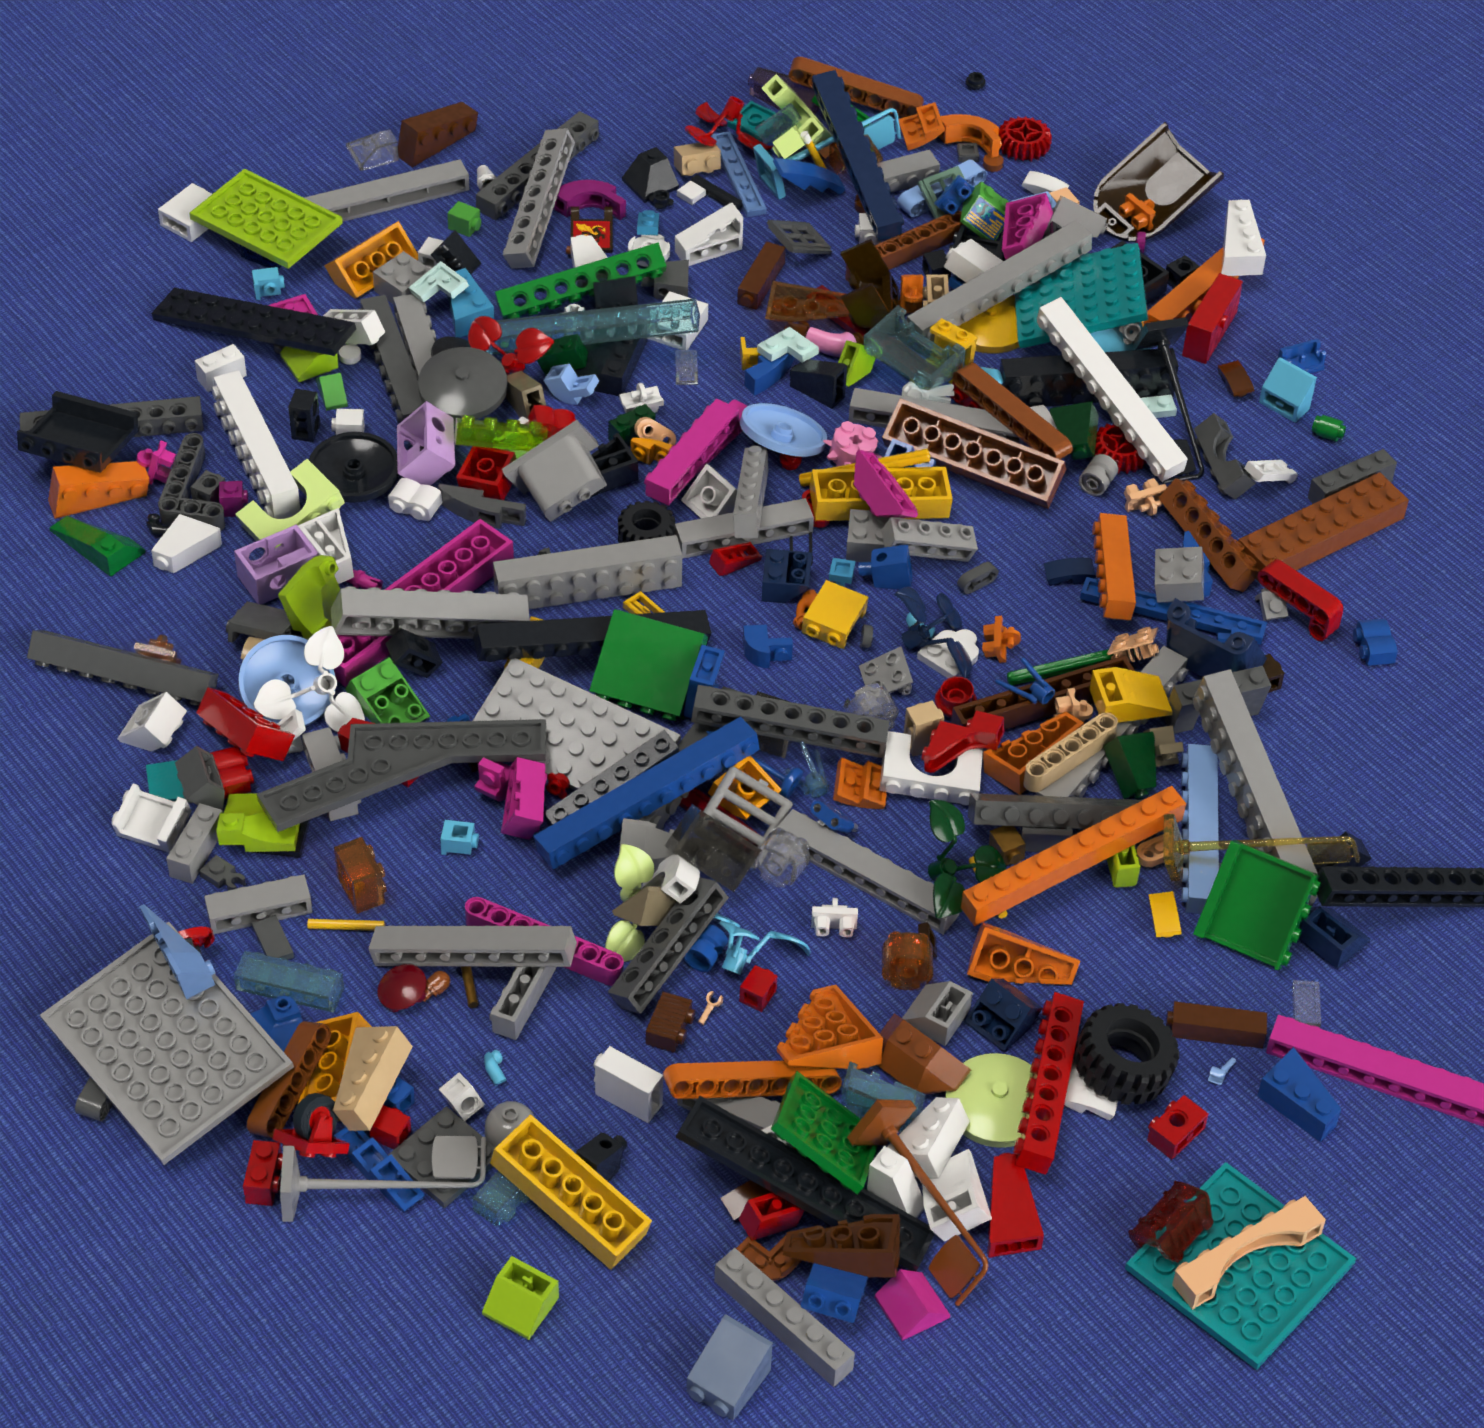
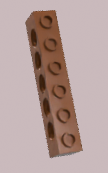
M1175 478L1159 496V500L1183 530L1190 531L1198 545L1202 547L1210 564L1231 589L1244 592L1257 578V574L1260 571L1256 567L1257 562L1243 551L1244 546L1231 536L1232 531L1227 526L1221 524L1219 515L1209 509L1207 506L1208 502L1204 497L1196 493L1194 484L1188 480L1182 481Z

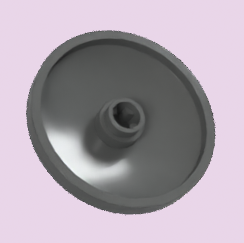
M470 347L451 348L439 352L424 364L418 378L419 394L423 403L429 402L453 417L454 421L476 420L487 416L501 405L507 393V375L500 361L488 352Z

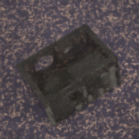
M693 804L665 844V847L676 855L678 854L732 892H735L762 851Z

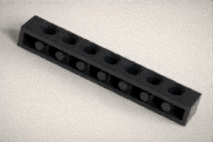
M1322 866L1317 873L1320 875L1318 881L1321 882L1317 892L1321 906L1484 907V868Z

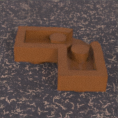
M786 1235L770 1251L755 1240L751 1241L749 1236L736 1248L772 1281L786 1277L802 1261L783 1255Z

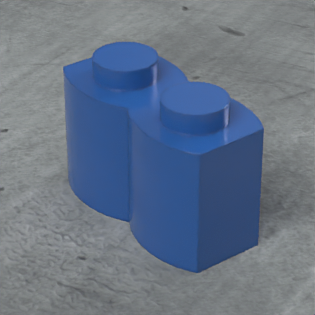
M1384 618L1358 621L1356 628L1353 629V639L1355 642H1358L1360 658L1364 659L1366 665L1395 663L1398 651L1387 620Z

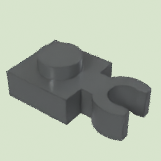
M217 855L199 870L200 877L217 888L225 884L229 891L237 889L234 883L246 885L245 877L240 873H236L235 866Z

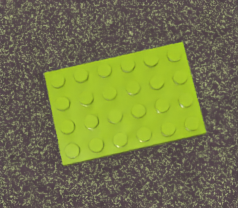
M245 168L189 212L191 220L287 269L343 224L341 216Z

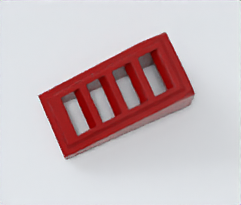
M751 542L713 549L709 563L719 576H723L760 561L762 556Z

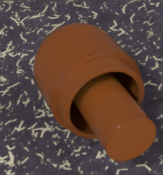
M436 971L426 979V998L423 1002L432 995L434 997L441 995L449 987L450 977L446 972Z

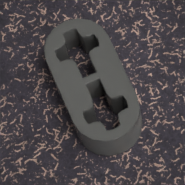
M991 562L982 563L962 574L958 579L957 586L965 594L973 593L993 582L998 576L999 571Z

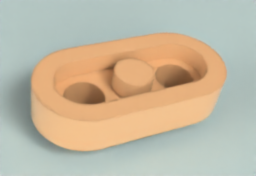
M642 417L635 423L634 430L639 438L663 442V439L668 437L667 443L675 445L676 436L674 432L653 419ZM650 426V431L645 433L646 427Z
M1166 833L1141 843L1136 851L1137 857H1139L1138 861H1140L1139 864L1145 867H1154L1178 857L1183 845L1181 838L1175 834Z

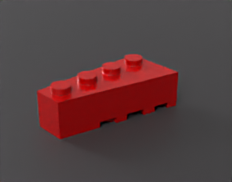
M207 688L196 714L204 719V724L216 728L215 732L217 734L227 737L230 744L240 747V752L250 757H254L256 754L284 761L295 737L289 731L279 730L280 725L264 719V715L247 708V705L227 692L213 688Z

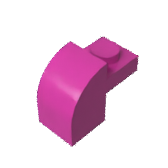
M483 757L478 763L479 781L475 784L474 788L485 796L496 801H502L506 798L510 766L502 762H493Z

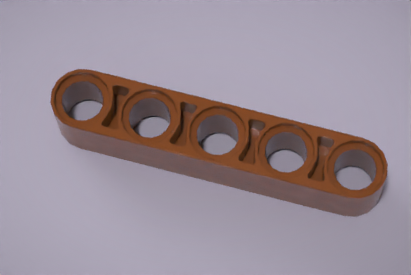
M303 1021L297 1026L284 1050V1053L293 1062L294 1067L262 1091L247 1120V1129L251 1134L273 1138L274 1129L284 1128L330 1042L331 1029L327 1024Z

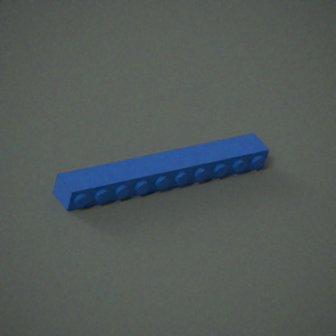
M742 717L735 719L534 835L537 852L552 869L565 864L577 855L586 852L589 848L622 830L623 818L639 820L727 768L732 767L744 758L753 755L760 750L757 733Z

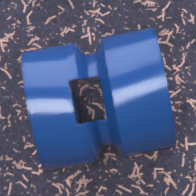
M709 924L683 959L690 967L697 971H710L728 943L727 936L721 929Z

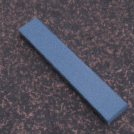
M731 132L712 134L711 137L717 141L716 145L721 150V164L737 198L742 200V209L746 217L766 214L767 208Z

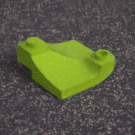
M319 555L306 562L278 594L293 630L300 631L303 638L307 640L317 631L332 626L331 607L340 591L335 578V573L339 568L332 556Z
M258 793L229 794L224 813H220L216 832L219 845H244L245 852L296 850L300 824L277 832L257 800Z

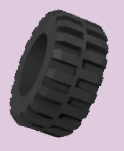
M1117 1003L1114 1007L1110 1004L1095 1010L1084 1024L1076 1041L1073 1056L1075 1065H1077L1076 1069L1080 1076H1084L1085 1084L1088 1087L1092 1086L1095 1089L1094 1092L1101 1096L1103 1094L1107 1096V1100L1112 1102L1118 1100L1121 1101V1104L1126 1105L1131 1104V1102H1134L1135 1105L1145 1103V1101L1149 1102L1162 1094L1178 1065L1179 1050L1176 1038L1172 1037V1030L1169 1026L1163 1024L1164 1021L1159 1016L1155 1017L1151 1014V1011L1147 1009L1141 1010L1137 1005L1130 1004L1125 1006L1124 1003ZM1111 1046H1120L1132 1051L1142 1062H1134L1121 1057Z

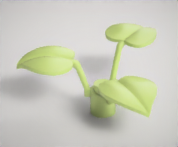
M621 844L614 868V878L618 886L622 887L620 898L625 902L642 890L641 883H646L652 879L654 863L643 850L631 845ZM620 920L611 928L605 948L621 955L624 962L630 961L644 945V934L636 929L637 924H631L627 920Z

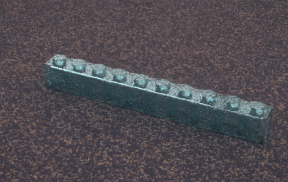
M696 298L496 320L501 326L502 335L494 343L506 353L514 352L517 349L516 339L518 335L527 328L539 329L552 339L578 334L583 344L695 333L699 331L700 313ZM492 345L485 351L491 355L500 354Z

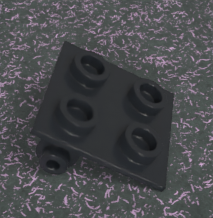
M456 230L430 254L437 263L441 261L453 271L466 268L470 275L481 264Z
M635 276L593 282L597 321L626 316L639 317L641 308L640 305L638 306Z

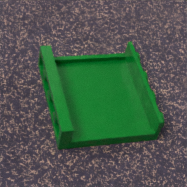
M614 609L589 691L607 701L609 699L618 701L617 705L631 709L633 705L641 707L640 712L653 715L655 711L662 713V718L675 722L677 718L684 720L685 716L682 713L686 703L689 680L702 645L707 644L708 637L704 633Z
M1232 840L1193 935L1200 938L1206 937L1274 966L1275 970L1282 969V966L1287 967L1292 953L1289 952L1292 942L1297 943L1302 929L1298 928L1302 919H1307L1311 910V906L1308 905L1311 895L1316 896L1320 888L1321 882L1318 881L1320 875L1237 840Z

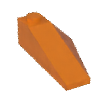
M982 922L972 948L967 975L987 982L991 979H1005L1007 982L1019 984L1072 985L1080 960L1007 930Z

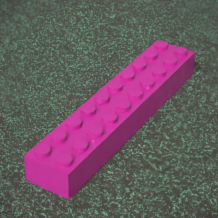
M479 519L385 590L401 588L404 591L425 589L428 592H438L440 590H449L456 593L463 591L473 592L494 576L493 562L514 559L513 541ZM337 635L344 649V658L342 663L334 668L335 678L347 687L353 678L377 665L390 655L386 642L392 636Z

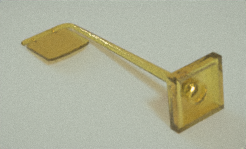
M1174 814L1164 815V863L1171 881H1181L1184 855L1194 851L1228 849L1232 840L1190 842L1189 839L1183 840ZM1347 836L1237 840L1251 847L1307 844V850L1313 864L1350 862L1351 857H1355L1356 862L1360 861L1356 841ZM1350 848L1353 849L1354 855H1351Z

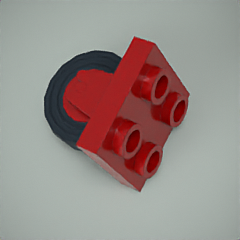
M320 1093L309 1094L299 1102L293 1115L294 1129H274L273 1140L282 1143V1147L295 1146V1150L299 1151V1155L314 1158L315 1154L335 1158L336 1154H348L350 1143L332 1136V1132L338 1122V1116L333 1111L335 1102L329 1096Z

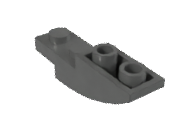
M439 484L438 490L441 491L442 505L466 520L475 523L481 519L497 529L501 528L502 523L525 526L526 504L485 498L483 490Z

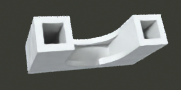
M888 731L886 747L882 758L879 791L942 800L962 805H969L970 793L980 792L983 748L968 750L955 758L954 770L949 774L931 776L916 769L910 760L911 735Z

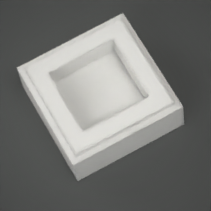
M689 181L677 190V196L693 205L706 196V189Z

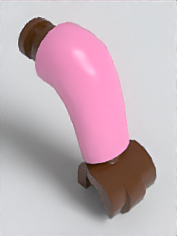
M800 320L799 324L787 321L784 330L791 327L817 345L819 352L840 358L846 340L864 345V338L859 332L853 334L850 332L830 333L810 327L804 320Z

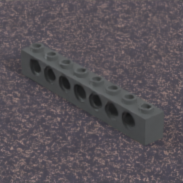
M581 111L577 112L558 128H567L575 141L569 161L599 137V121ZM540 143L476 194V208L480 209V213L496 221L522 200Z
M200 396L110 404L114 407L138 413V433L134 437L204 431ZM49 410L19 413L20 430L29 432Z
M698 685L691 719L693 723L721 728L742 717L757 735L883 758L890 722L880 718Z

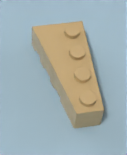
M397 1026L356 1027L333 1108L334 1113L349 1131L371 1130L413 1047Z

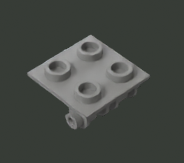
M901 646L859 665L870 702L896 690L904 696L911 693V683H913Z

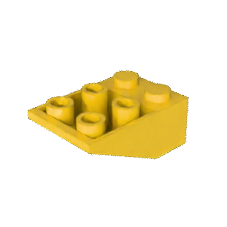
M1118 667L1092 671L1090 692L1098 714L1111 713L1115 715L1118 723L1172 715L1173 711L1159 676Z

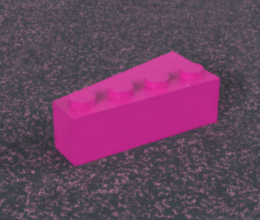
M1046 193L1006 203L1002 251L1006 260L1042 240L1053 215V210Z

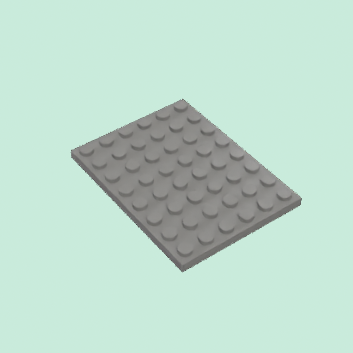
M167 922V923H166V924H168L174 931H176V932L178 933V931L171 925L170 922ZM151 934L40 1014V1017L160 1162L165 1165L286 1074L294 1065L215 974L212 975L215 983L214 986L186 999L153 934Z

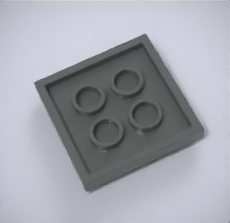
M446 1106L388 1154V1156L392 1154L413 1181L476 1182L480 1178V1169H477L474 1179H435L432 1173V1148L436 1136H475L477 1146H481V1138L483 1136ZM487 1140L486 1172L493 1167L490 1161L496 1148ZM478 1148L477 1166H480L481 1148ZM468 1188L421 1189L440 1206L446 1208Z

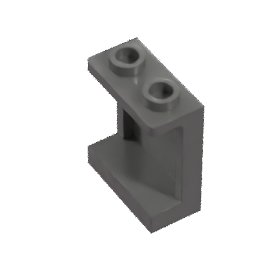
M249 601L241 609H238L233 618L229 619L226 624L228 642L231 643L241 633L263 639L278 635H299V631L293 630L285 610Z

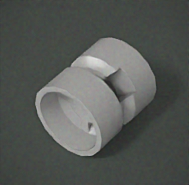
M1105 454L1095 455L1079 477L1080 487L1092 496L1102 495L1118 473L1117 463Z

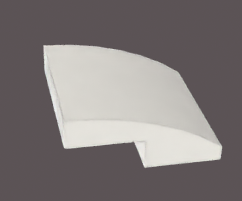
M1073 1059L1064 1105L1081 1114L1087 1109L1110 1121L1115 1116L1118 1100L1115 1102L1107 1100V1096L1103 1094L1100 1096L1094 1092L1095 1089L1092 1086L1088 1087L1083 1080L1084 1076L1079 1075L1076 1069L1077 1065H1075Z

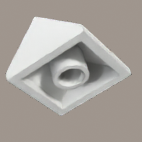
M706 464L681 501L700 518L734 512L737 489L709 464Z

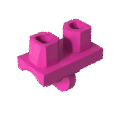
M164 441L159 442L157 451L152 452L151 449L147 448L140 451L137 455V462L146 469L149 467L148 476L149 484L151 485L155 479L166 483L171 471L169 468L173 465L176 457L175 453L165 450L167 443Z

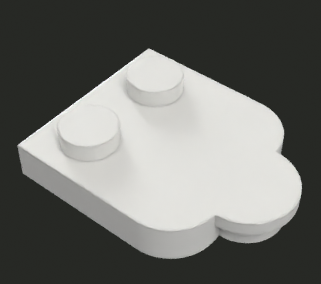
M962 629L957 632L944 630L932 639L953 638L955 642L959 641L963 645L971 659L972 665L978 660L979 649L975 645L977 637L970 630ZM947 643L927 645L917 653L918 660L946 678L961 676L947 647Z

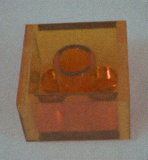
M362 837L335 846L337 878L355 912L358 914L384 904V893L387 892L383 881L385 871L380 862L376 863L372 846L366 845Z

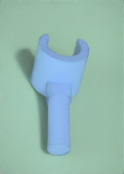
M1231 1058L1221 1069L1212 1066L1208 1081L1221 1085L1228 1070L1236 1063V1059Z

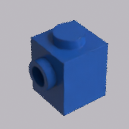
M397 1077L383 1105L389 1108H397L404 1114L415 1103L414 1087Z

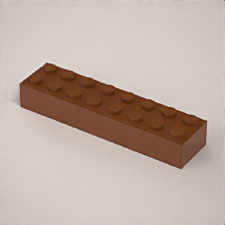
M902 398L899 399L882 436L883 442L887 447H889L892 438L912 445L915 451L928 449L930 458L936 459V466L946 467V470L1049 509L1066 471L1065 461Z
M1379 472L1238 539V541L1244 546L1243 551L1257 562L1256 567L1260 571L1275 559H1279L1293 569L1298 570L1404 519L1409 499Z

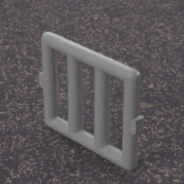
M730 767L695 824L693 832L708 842L722 846V855L725 857L729 854L754 869L759 865L773 841L777 826L788 815L793 804L789 799L767 787L769 783L760 779L757 781L736 767ZM734 778L780 805L781 807L776 816L773 817L730 791L728 788ZM722 798L769 825L765 835L762 837L719 811L717 807ZM711 817L758 845L752 857L705 829Z

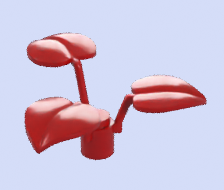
M734 96L729 97L720 115L711 109L708 102L697 107L695 111L697 116L709 123H715L710 132L705 133L703 130L691 125L686 126L684 129L700 143L714 146L717 141L711 136L718 126H725L727 124L724 118L730 121L737 119L736 134L739 141L751 149L758 144H761L765 150H770L773 147L760 142L740 130L743 117L740 112L745 103Z
M488 316L477 317L472 322L468 334V342L472 348L486 351L492 345L494 349L503 355L501 362L506 375H509L510 372L512 374L518 371L523 372L525 364L538 360L554 343L552 338L539 329L527 328L516 339L517 349L514 350L515 354H507L494 343L502 335L501 326L496 320Z

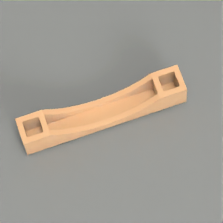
M1306 1196L1297 1201L1291 1200L1280 1211L1268 1213L1261 1222L1254 1226L1253 1224L1246 1226L1235 1237L1225 1238L1216 1248L1204 1250L1198 1255L1197 1259L1190 1263L1183 1262L1175 1270L1172 1285L1193 1310L1215 1296L1217 1285L1223 1274L1239 1258L1254 1250L1269 1246L1290 1245L1300 1247L1322 1234L1326 1219Z

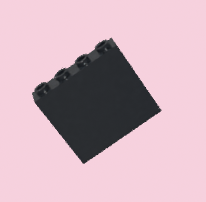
M55 391L52 394V408L29 432L17 430L18 450L101 473L138 433V413Z

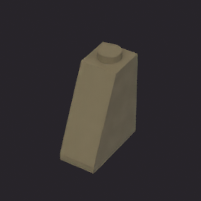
M522 371L507 375V393L505 397L519 418L523 416L528 419L534 405H546L542 385Z

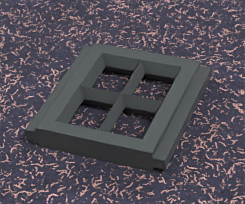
M782 220L767 221L768 228L789 252L831 255V247L810 223Z

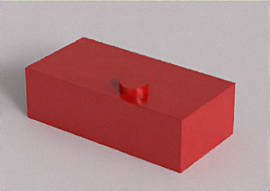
M1221 273L1218 274L1188 323L1182 356L1204 364L1208 362L1237 314L1243 285L1242 280Z

